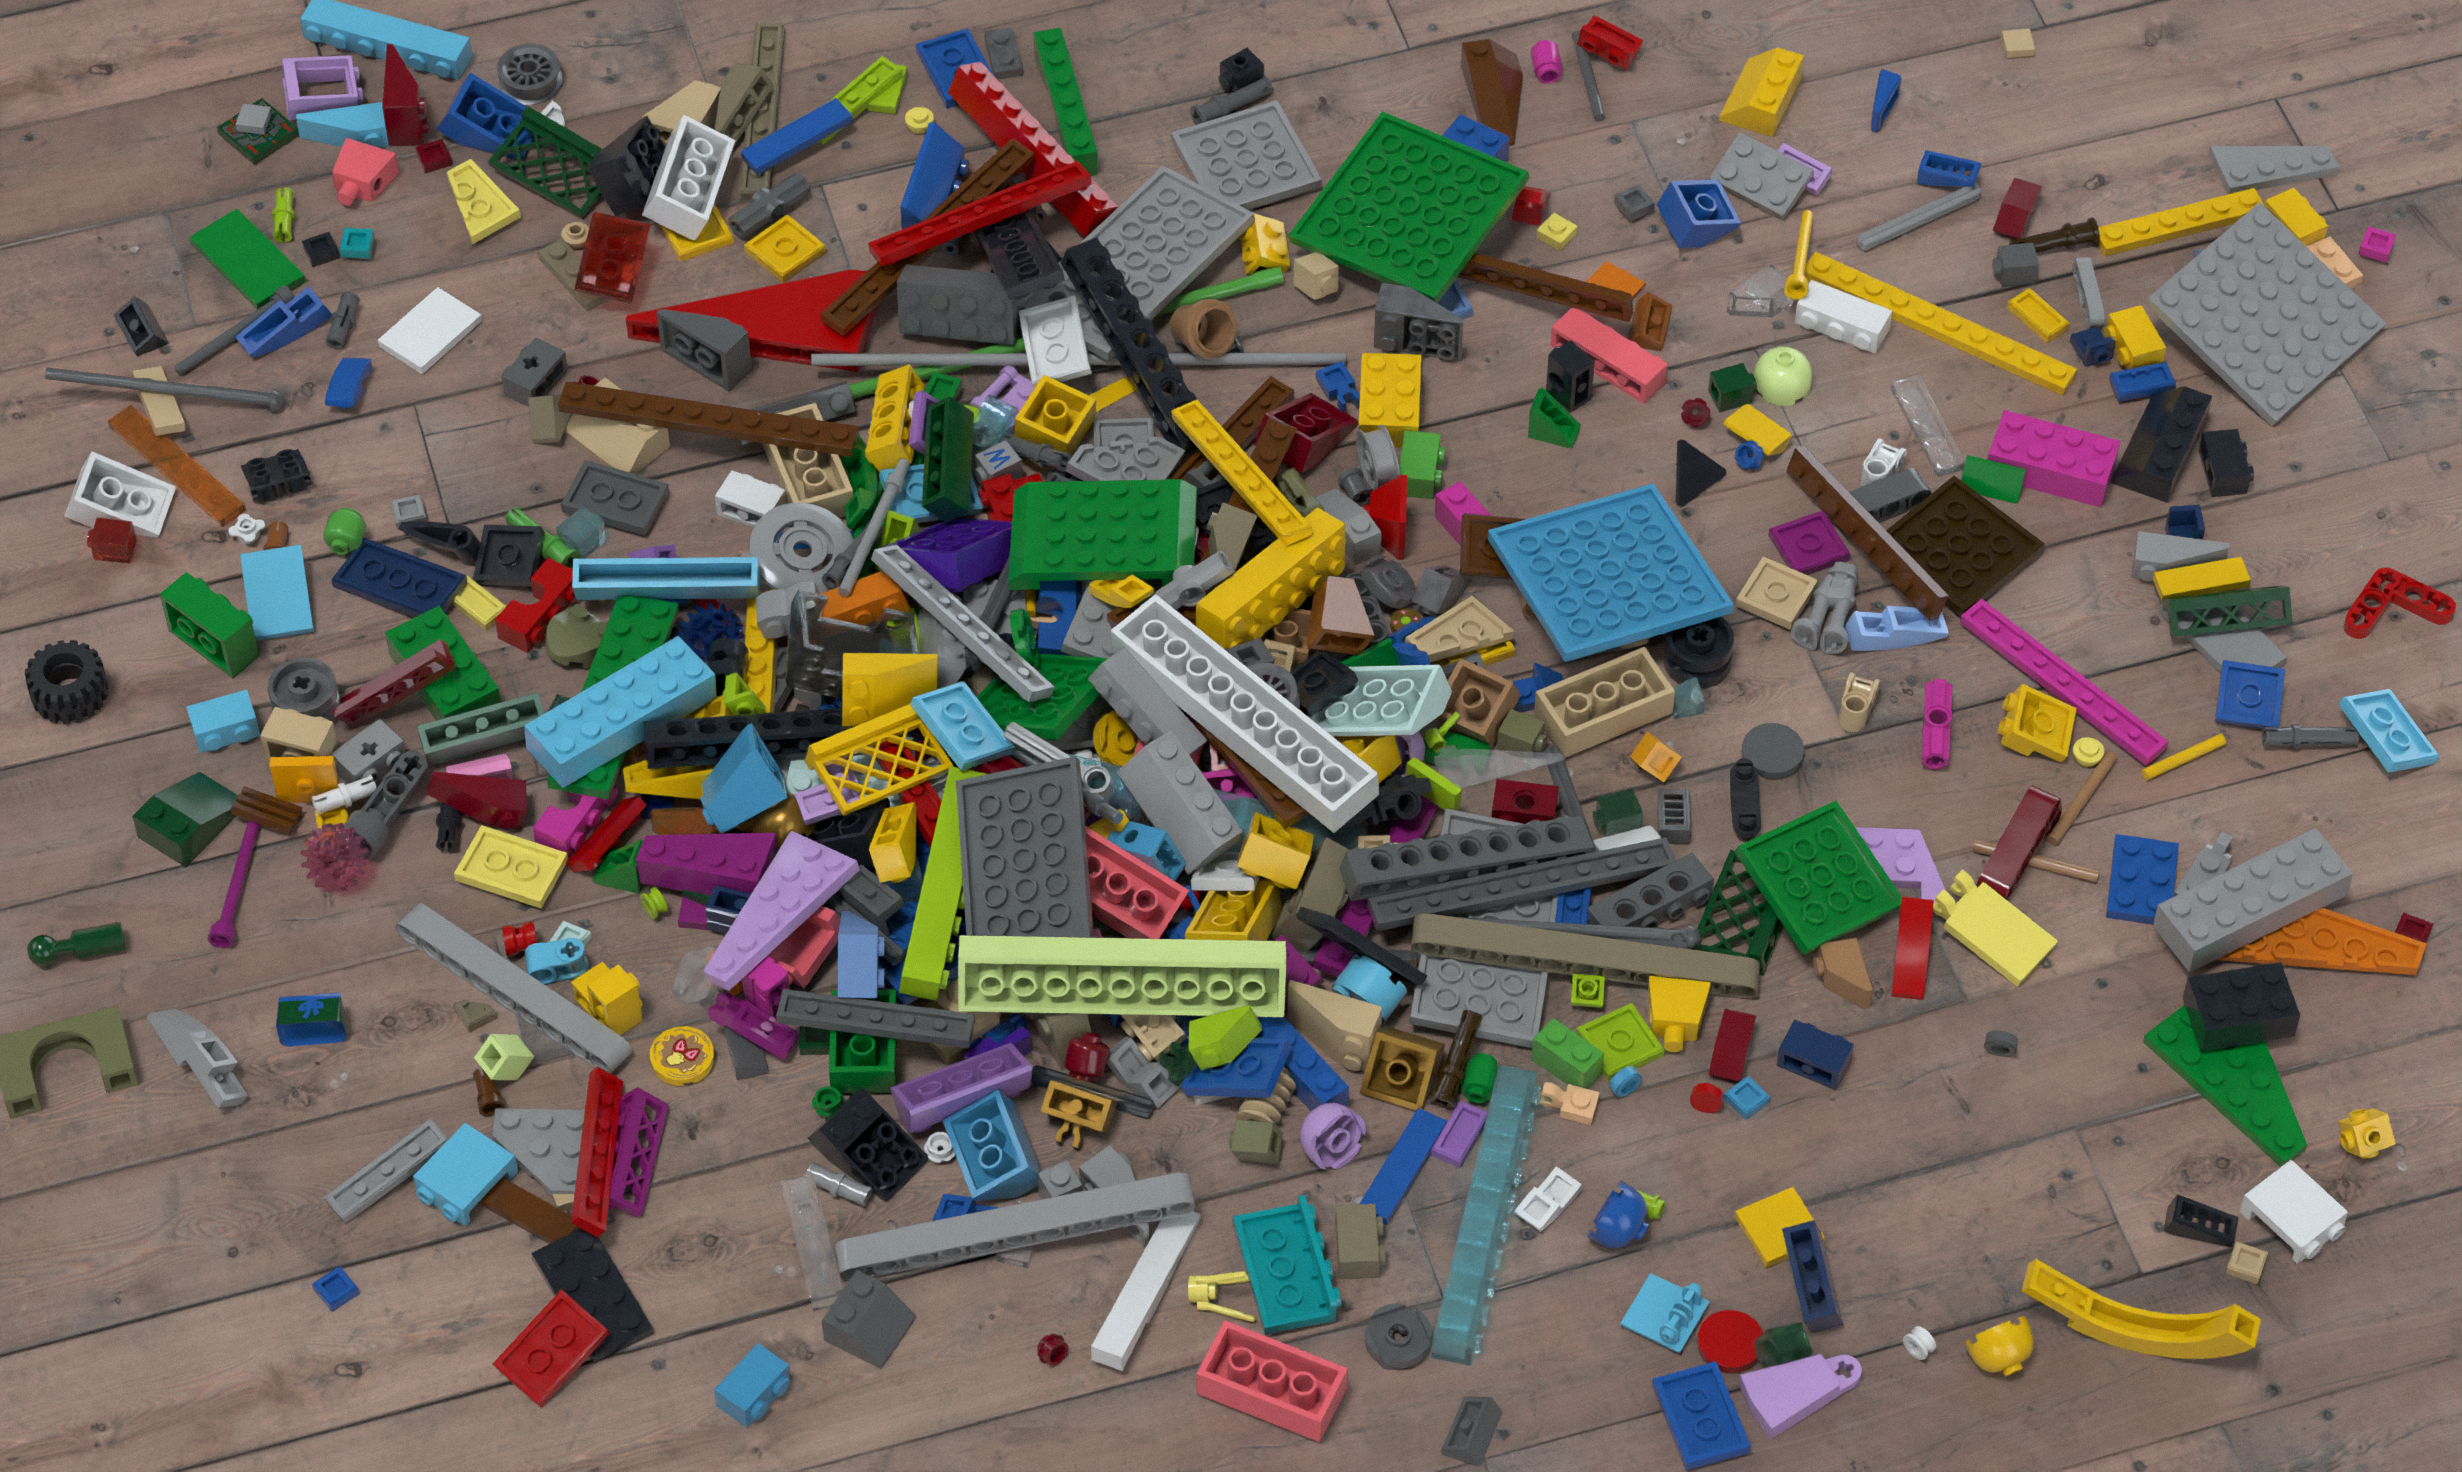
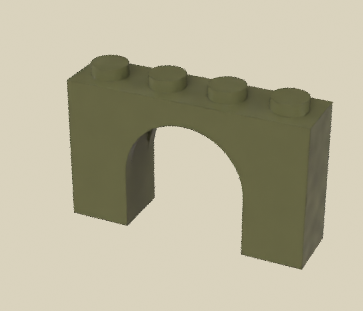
M118 1005L110 1008H100L94 1012L79 1016H69L64 1020L45 1025L39 1024L30 1029L15 1033H5L0 1036V1085L10 1119L42 1111L35 1081L36 1072L40 1064L48 1056L61 1050L79 1049L91 1054L98 1062L106 1094L138 1085Z

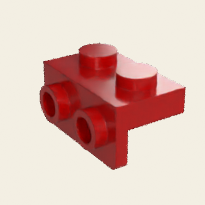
M1593 15L1588 24L1583 25L1580 29L1577 45L1583 47L1588 52L1608 60L1611 64L1627 70L1641 49L1644 40Z

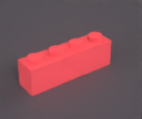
M1571 308L1552 326L1550 346L1555 348L1572 340L1595 361V374L1643 404L1666 383L1667 363L1660 357L1652 355L1641 348L1636 342L1630 341L1618 334L1613 328L1597 321L1589 313Z

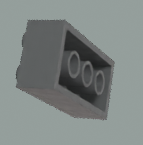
M906 264L897 280L899 333L1014 345L1022 329L1018 313L1019 310H1022V301L1015 298L1008 299L995 273Z

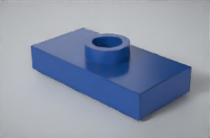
M2167 362L2110 373L2109 376L2110 384L2119 402L2151 396L2176 388V382Z

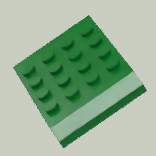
M1181 479L1026 483L1014 491L1008 574L1009 590L1040 589V581L1124 580L1132 574L1139 579H1162L1164 587L1173 581V573L1179 567L1185 565L1195 566L1197 487Z

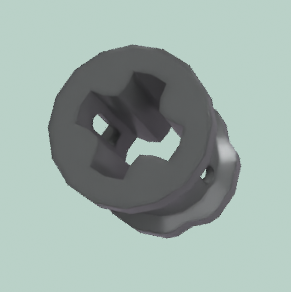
M1351 468L1339 476L1338 485L1341 489L1346 490L1352 501L1360 507H1364V504L1370 503V492L1373 489L1364 482V474L1361 469Z

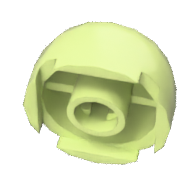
M1778 346L1769 349L1759 357L1753 371L1757 390L1762 394V399L1767 403L1777 406H1790L1802 397L1805 399L1812 387V369L1809 361L1804 354L1791 347Z

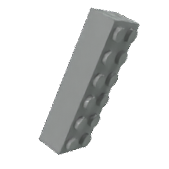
M2314 828L2158 904L2153 927L2190 973L2347 896L2353 873L2320 832Z

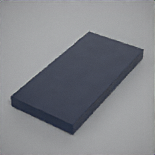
M363 538L361 546L353 550L331 582L334 588L417 617L437 606H440L445 613L453 603L456 595L458 596L467 584V577L465 574Z

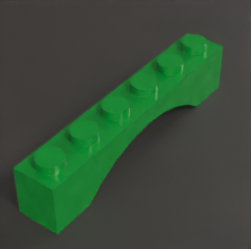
M1060 27L1033 32L1034 57L1039 74L1045 82L1052 102L1061 146L1091 176L1098 175L1097 149L1062 29Z

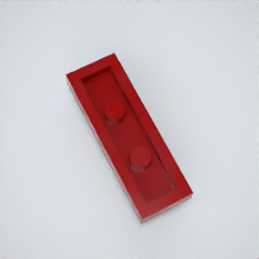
M639 796L623 799L568 860L567 866L574 873L586 870L589 872L599 866L603 860L601 856L621 841L622 837L620 835L622 832L638 822L641 817L639 813L646 807L644 801Z

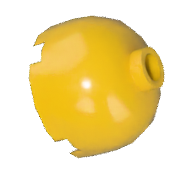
M2026 1316L2018 1317L2021 1323L2019 1325L2007 1321L1975 1335L1978 1342L1974 1344L1972 1340L1967 1339L1964 1343L1974 1363L1982 1370L1990 1373L2002 1371L2005 1377L2023 1370L2021 1363L2030 1357L2034 1349V1336Z

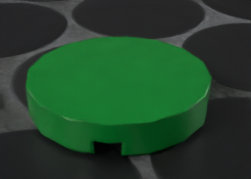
M1022 608L1010 611V626L1016 652L1033 668H1037L1040 661L1039 650L1037 646H1034L1035 631L1031 619Z

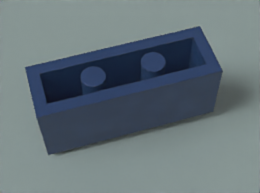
M1812 1220L1782 1228L1804 1323L1811 1333L1843 1325L1822 1233L1816 1222Z

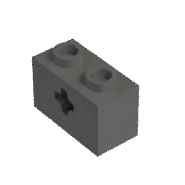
M535 338L529 346H525L516 361L504 370L502 382L505 396L529 407L528 397L546 396L568 371L565 351Z

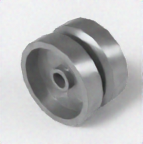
M295 658L284 662L274 670L268 681V695L272 704V711L274 707L286 710L293 709L301 714L324 717L335 725L338 719L334 717L332 709L341 703L336 678L328 665L314 658Z

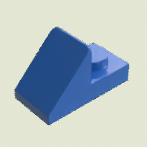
M1534 663L1532 677L1512 681L1521 693L1513 710L1521 713L1534 710L1536 691L1564 680L1562 674Z

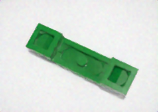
M859 434L852 457L838 455L843 468L848 470L849 482L853 489V496L844 507L847 528L851 530L854 529L871 507L877 493L875 466L868 462L865 455V448L867 446Z

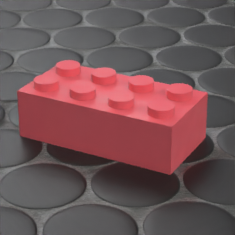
M1085 826L1092 916L1127 938L1160 939L1185 900L1189 890Z
M1224 1320L1197 1372V1394L1321 1442L1347 1390L1348 1368Z

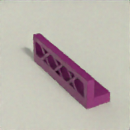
M639 1087L621 1096L608 1210L617 1207L635 1218L641 1216L669 1106V1104ZM645 1104L656 1110L655 1119L652 1122H649L644 1111ZM641 1130L644 1131L649 1142L648 1147L644 1150L637 1138L638 1132ZM635 1157L642 1169L641 1176L639 1177L635 1176L630 1165L631 1160ZM630 1185L635 1196L634 1204L622 1198L625 1186Z

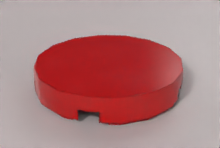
M1721 1310L1709 1315L1702 1322L1697 1335L1698 1352L1705 1363L1708 1364L1716 1361L1721 1372L1740 1373L1752 1368L1762 1355L1764 1334L1758 1322L1748 1314L1737 1310Z

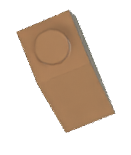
M1857 938L1822 944L1818 948L1817 957L1813 958V966L1816 976H1821L1824 988L1863 1009L1870 1008L1873 989Z

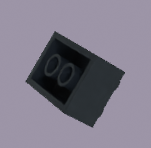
M2281 962L2187 978L2182 999L2201 1052L2295 1036L2300 1012Z

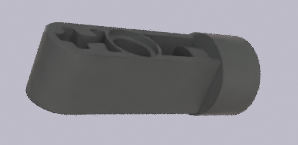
M417 751L403 753L363 808L354 811L337 834L339 842L352 855L363 860H372L389 839V828L423 783L427 761L421 753ZM389 791H396L400 795H393Z

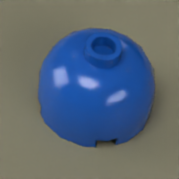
M1622 1180L1617 1184L1621 1191L1618 1193L1612 1190L1593 1221L1597 1223L1595 1226L1597 1228L1596 1232L1589 1229L1587 1234L1588 1238L1607 1248L1626 1246L1633 1238L1639 1241L1649 1226L1644 1221L1647 1213L1644 1198L1636 1189Z

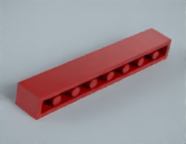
M976 62L958 67L948 93L1000 148L1013 138L1034 153V161L1022 171L1029 179L1075 162L1039 122L1030 115L1022 104L1010 94L1004 85L990 73L985 65L981 62ZM1092 179L1091 185L1051 201L1085 238L1118 207L1108 194Z

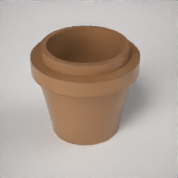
M1204 299L1192 305L1179 307L1172 315L1170 331L1173 338L1178 343L1186 346L1194 355L1215 359L1227 353L1232 347L1237 334V321L1234 312L1226 303L1215 299Z

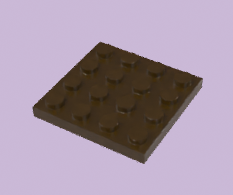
M1955 475L1886 530L1948 594L1945 605L1959 616L1964 614L1979 600L1988 598L2039 556L2045 547L2044 542Z

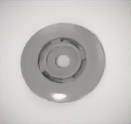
M788 503L771 509L759 519L750 537L749 555L750 557H758L760 578L772 589L786 590L788 587L800 582H815L821 594L832 590L823 584L822 576L834 564L835 557L839 553L844 552L853 542V537L846 525L829 510L809 503ZM789 526L790 529L783 533L779 543H773L774 538ZM797 543H805L810 546L812 553L807 557H800L795 554L793 547ZM826 557L831 560L825 568L812 573V571L818 569L824 563Z

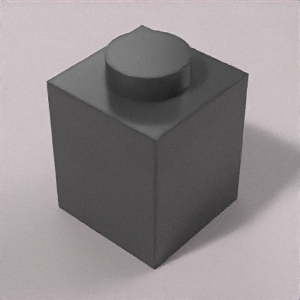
M2033 243L1998 247L1997 258H1993L1992 268L1994 276H1999L2001 287L2036 284L2039 262Z

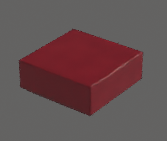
M443 139L415 147L417 157L425 174L452 166V159Z
M2403 912L2395 933L2426 943L2434 923Z

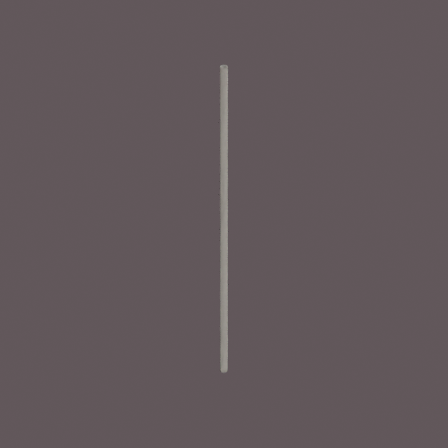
M1026 353L811 354L812 366H906L908 364L911 366L1029 365ZM1088 353L1090 365H1121L1115 355L1107 361L1095 353ZM1168 353L1173 365H1333L1341 361L1344 365L1346 364V353H1225L1215 359L1198 357L1193 353Z

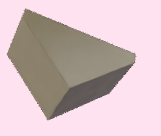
M561 395L528 397L531 437L534 444L560 441L572 415L559 412L558 403Z

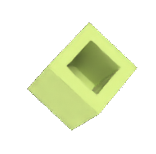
M490 1034L474 1059L491 1080L518 1081L534 1058V1055L517 1035Z

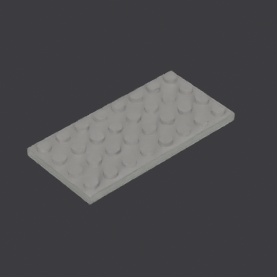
M1162 166L1081 243L1097 237L1102 246L1108 249L1112 263L1123 274L1125 284L1130 293L1134 294L1138 299L1140 309L1145 318L1151 321L1254 223L1255 216L1253 212ZM1060 261L1059 265L1062 268L1065 281L1059 282L1050 289H1039L1030 292L1028 296L1021 298L1022 310L1076 296L1087 350L1109 361L1115 354L1060 264ZM1120 319L1122 322L1129 324L1127 321Z
M1445 808L1440 836L1444 834H1464L1475 829H1481L1482 831L1496 829L1502 825L1516 826L1522 825V823ZM1558 894L1453 915L1451 917L1555 922ZM1420 954L1418 970L1426 974L1427 978L1423 985H1415L1409 1024L1456 1033L1463 1010H1471L1483 1016L1475 1037L1532 1048L1533 1038L1539 1033L1548 972Z

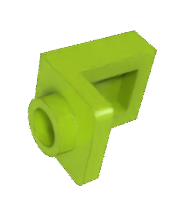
M737 672L726 676L723 699L724 704L733 715L766 713V706Z

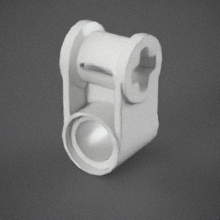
M1878 438L1863 463L1860 487L1898 473L1905 462L1907 449L1901 448L1899 450L1885 444L1883 439Z

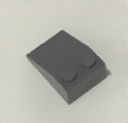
M666 309L657 311L661 351L728 392L752 371L748 332L743 326L734 324L721 317Z

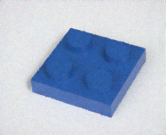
M2223 660L2215 722L2263 729V727H2278L2285 669Z

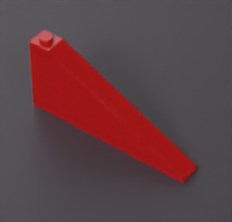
M850 269L630 314L626 317L628 339L660 343L657 311L660 309L726 318L734 324L743 326L748 332L751 357L812 366L811 354H864L877 306L844 336L821 321V313L867 272ZM818 366V367H825V368H832V369H839V370H846V371L858 372L860 366Z

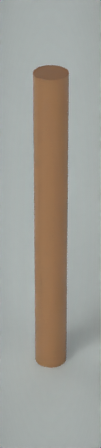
M2106 752L2047 836V841L2050 844L2057 845L2111 769L2117 760V755L2114 752Z
M1976 839L1973 852L1991 856L1997 845ZM2035 854L2028 864L2031 867L2097 883L2099 876L2098 870Z

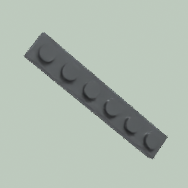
M783 989L777 1011V1023L970 1048L975 1025V1014L856 998H838V996Z

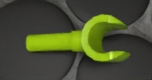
M1456 711L1438 729L1432 728L1426 731L1424 736L1425 742L1429 748H1432L1434 753H1438L1446 747L1443 736L1461 717Z

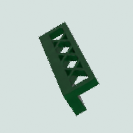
M2283 585L2162 598L2163 611L2168 612L2171 637L2293 624L2290 587ZM2282 600L2284 618L2272 619L2264 612L2272 601ZM2264 602L2260 608L2254 604ZM2242 604H2249L2256 610V613L2248 622H2242L2234 615ZM2224 606H2233V607H2232V609L2229 611V610H2227ZM2218 607L2227 614L2219 625H2211L2204 619L2211 608ZM2197 609H2204L2200 615L2195 611ZM2189 611L2196 619L2189 628L2178 629L2177 612ZM2262 615L2266 620L2257 619ZM2230 619H2233L2236 622L2227 624V622ZM2200 622L2206 625L2203 627H2197Z

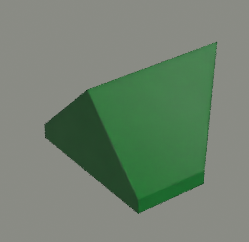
M1543 387L1539 388L1529 412L1528 438L1566 448L1573 447L1581 424Z
M640 839L601 857L603 860L597 867L592 881L597 885L639 894L643 884L640 882L636 858L643 841Z

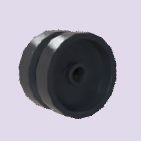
M1718 617L1666 632L1664 667L1669 677L1679 685L1690 689H1708L1721 683L1727 677L1732 662L1734 636L1729 623L1724 618Z

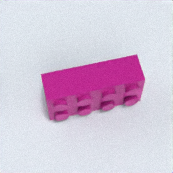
M2004 410L1987 460L2026 469L2023 487L2101 508L2116 466L2121 441Z

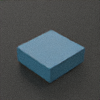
M1747 1076L1724 1093V1100L1747 1120L1770 1103V1096Z

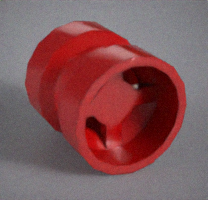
M534 921L524 922L518 928H515L513 925L502 926L507 958L517 956L520 951L525 952L528 946L537 943Z

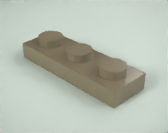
M562 238L537 251L539 260L587 312L612 299L609 288Z

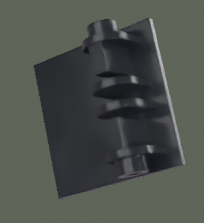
M299 449L282 450L275 456L265 459L254 458L248 461L247 464L240 465L251 489L250 493L253 502L259 500L262 503L275 499L271 485L274 486L277 498L281 497L278 483L283 484L286 495H289L286 481H289L292 493L307 490V486L312 485L309 476L310 472Z

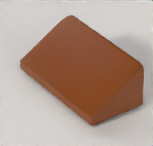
M1648 291L1636 302L1628 340L1636 342L1643 349L1661 351L1665 341L1672 305Z

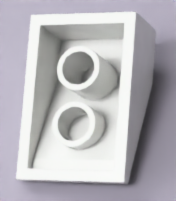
M91 451L81 468L64 516L91 528L158 538L176 486Z

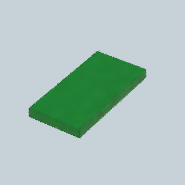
M238 208L189 237L190 243L257 310L270 302L273 292L281 286L285 285L291 291L306 282L305 275Z

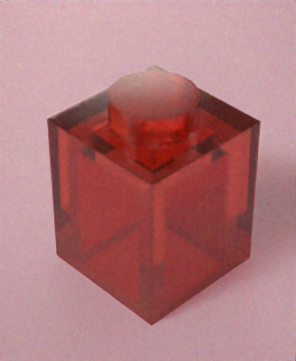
M96 518L94 528L90 529L87 534V546L91 547L94 560L130 564L137 542L133 522Z

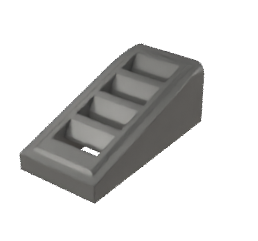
M1657 788V833L1661 838L1667 837L1669 844H1689V789ZM1664 798L1682 799V801H1680V800H1664ZM1665 806H1681L1682 809L1665 808ZM1665 815H1682V817H1668ZM1665 823H1682V825H1665Z

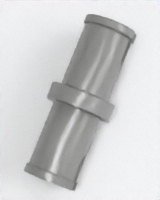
M815 1162L810 1164L804 1178L806 1182L830 1191L831 1196L836 1198L842 1196L860 1204L862 1207L867 1205L873 1191L872 1187L847 1178L846 1173L842 1171L836 1173Z

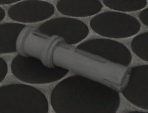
M1265 76L1223 97L1215 95L1207 103L1200 106L1197 104L1191 106V118L1194 124L1197 125L1227 116L1231 111L1272 94L1273 87L1267 88L1272 83Z

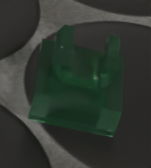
M1176 1042L1170 1043L1168 1052L1175 1057H1169L1163 1052L1160 1055L1159 1064L1166 1069H1170L1168 1081L1176 1086H1179L1197 1066L1195 1059L1189 1051V1042L1184 1048Z

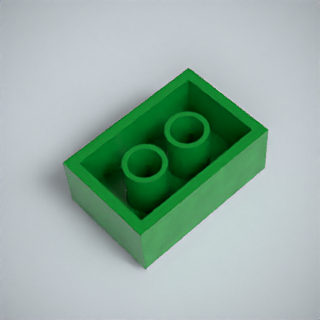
M185 572L160 593L169 632L232 679L259 657L258 640L254 634L251 616L245 610L241 609L239 611L231 605L228 598L223 594H216L203 579H196L188 572Z
M896 989L878 990L877 998H856L897 1004ZM831 990V995L838 996V990ZM830 1030V1086L836 1088L840 1093H855L861 1087H864L868 1093L892 1092L891 1087L896 1086L897 1039Z

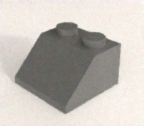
M856 1270L822 1320L824 1341L882 1369L916 1319V1315L885 1283Z

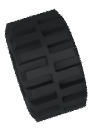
M64 640L57 641L56 645H51V643L45 645V650L36 651L34 653L35 659H29L27 663L28 668L25 669V681L35 711H39L41 717L44 719L49 717L50 722L57 723L59 720L63 724H70L72 720H76L77 723L83 721L82 718L85 716L89 718L93 716L95 709L100 710L102 708L103 700H107V690L109 688L101 657L98 656V652L94 648L90 649L89 645L84 642L78 645L76 640H70L69 643H64ZM66 679H77L70 684L56 685Z

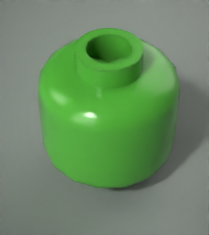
M341 508L329 515L323 532V540L330 547L331 551L336 554L345 555L352 553L353 550L359 548L362 544L366 532V523L361 514L356 510Z

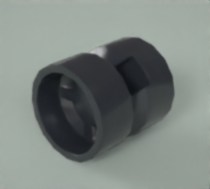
M727 638L716 640L710 644L707 664L715 673L716 696L723 695L727 675L737 672L745 682V670L747 668L749 651L742 642Z

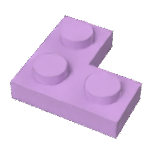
M833 763L825 766L830 775L842 778L845 767ZM848 769L845 780L858 783L854 770ZM824 784L795 793L805 826L842 814ZM845 787L841 791L847 804L858 800L861 794Z

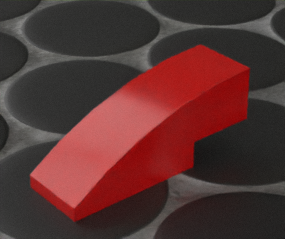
M1902 896L1891 997L1924 999L1934 900Z

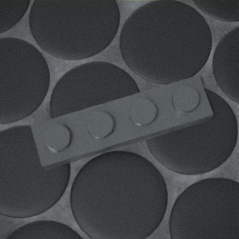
M843 381L749 410L777 414L816 403L824 421L855 412L849 384L847 381ZM739 440L741 445L752 442L746 440Z

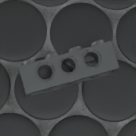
M1691 852L1587 907V924L1656 928L1659 924L1669 919L1674 920L1689 908L1706 903L1712 895L1714 878Z

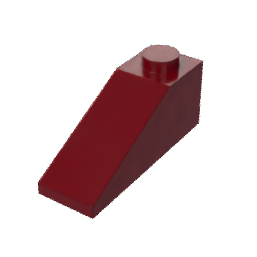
M432 771L427 787V795L489 826L504 829H521L527 812L526 780Z

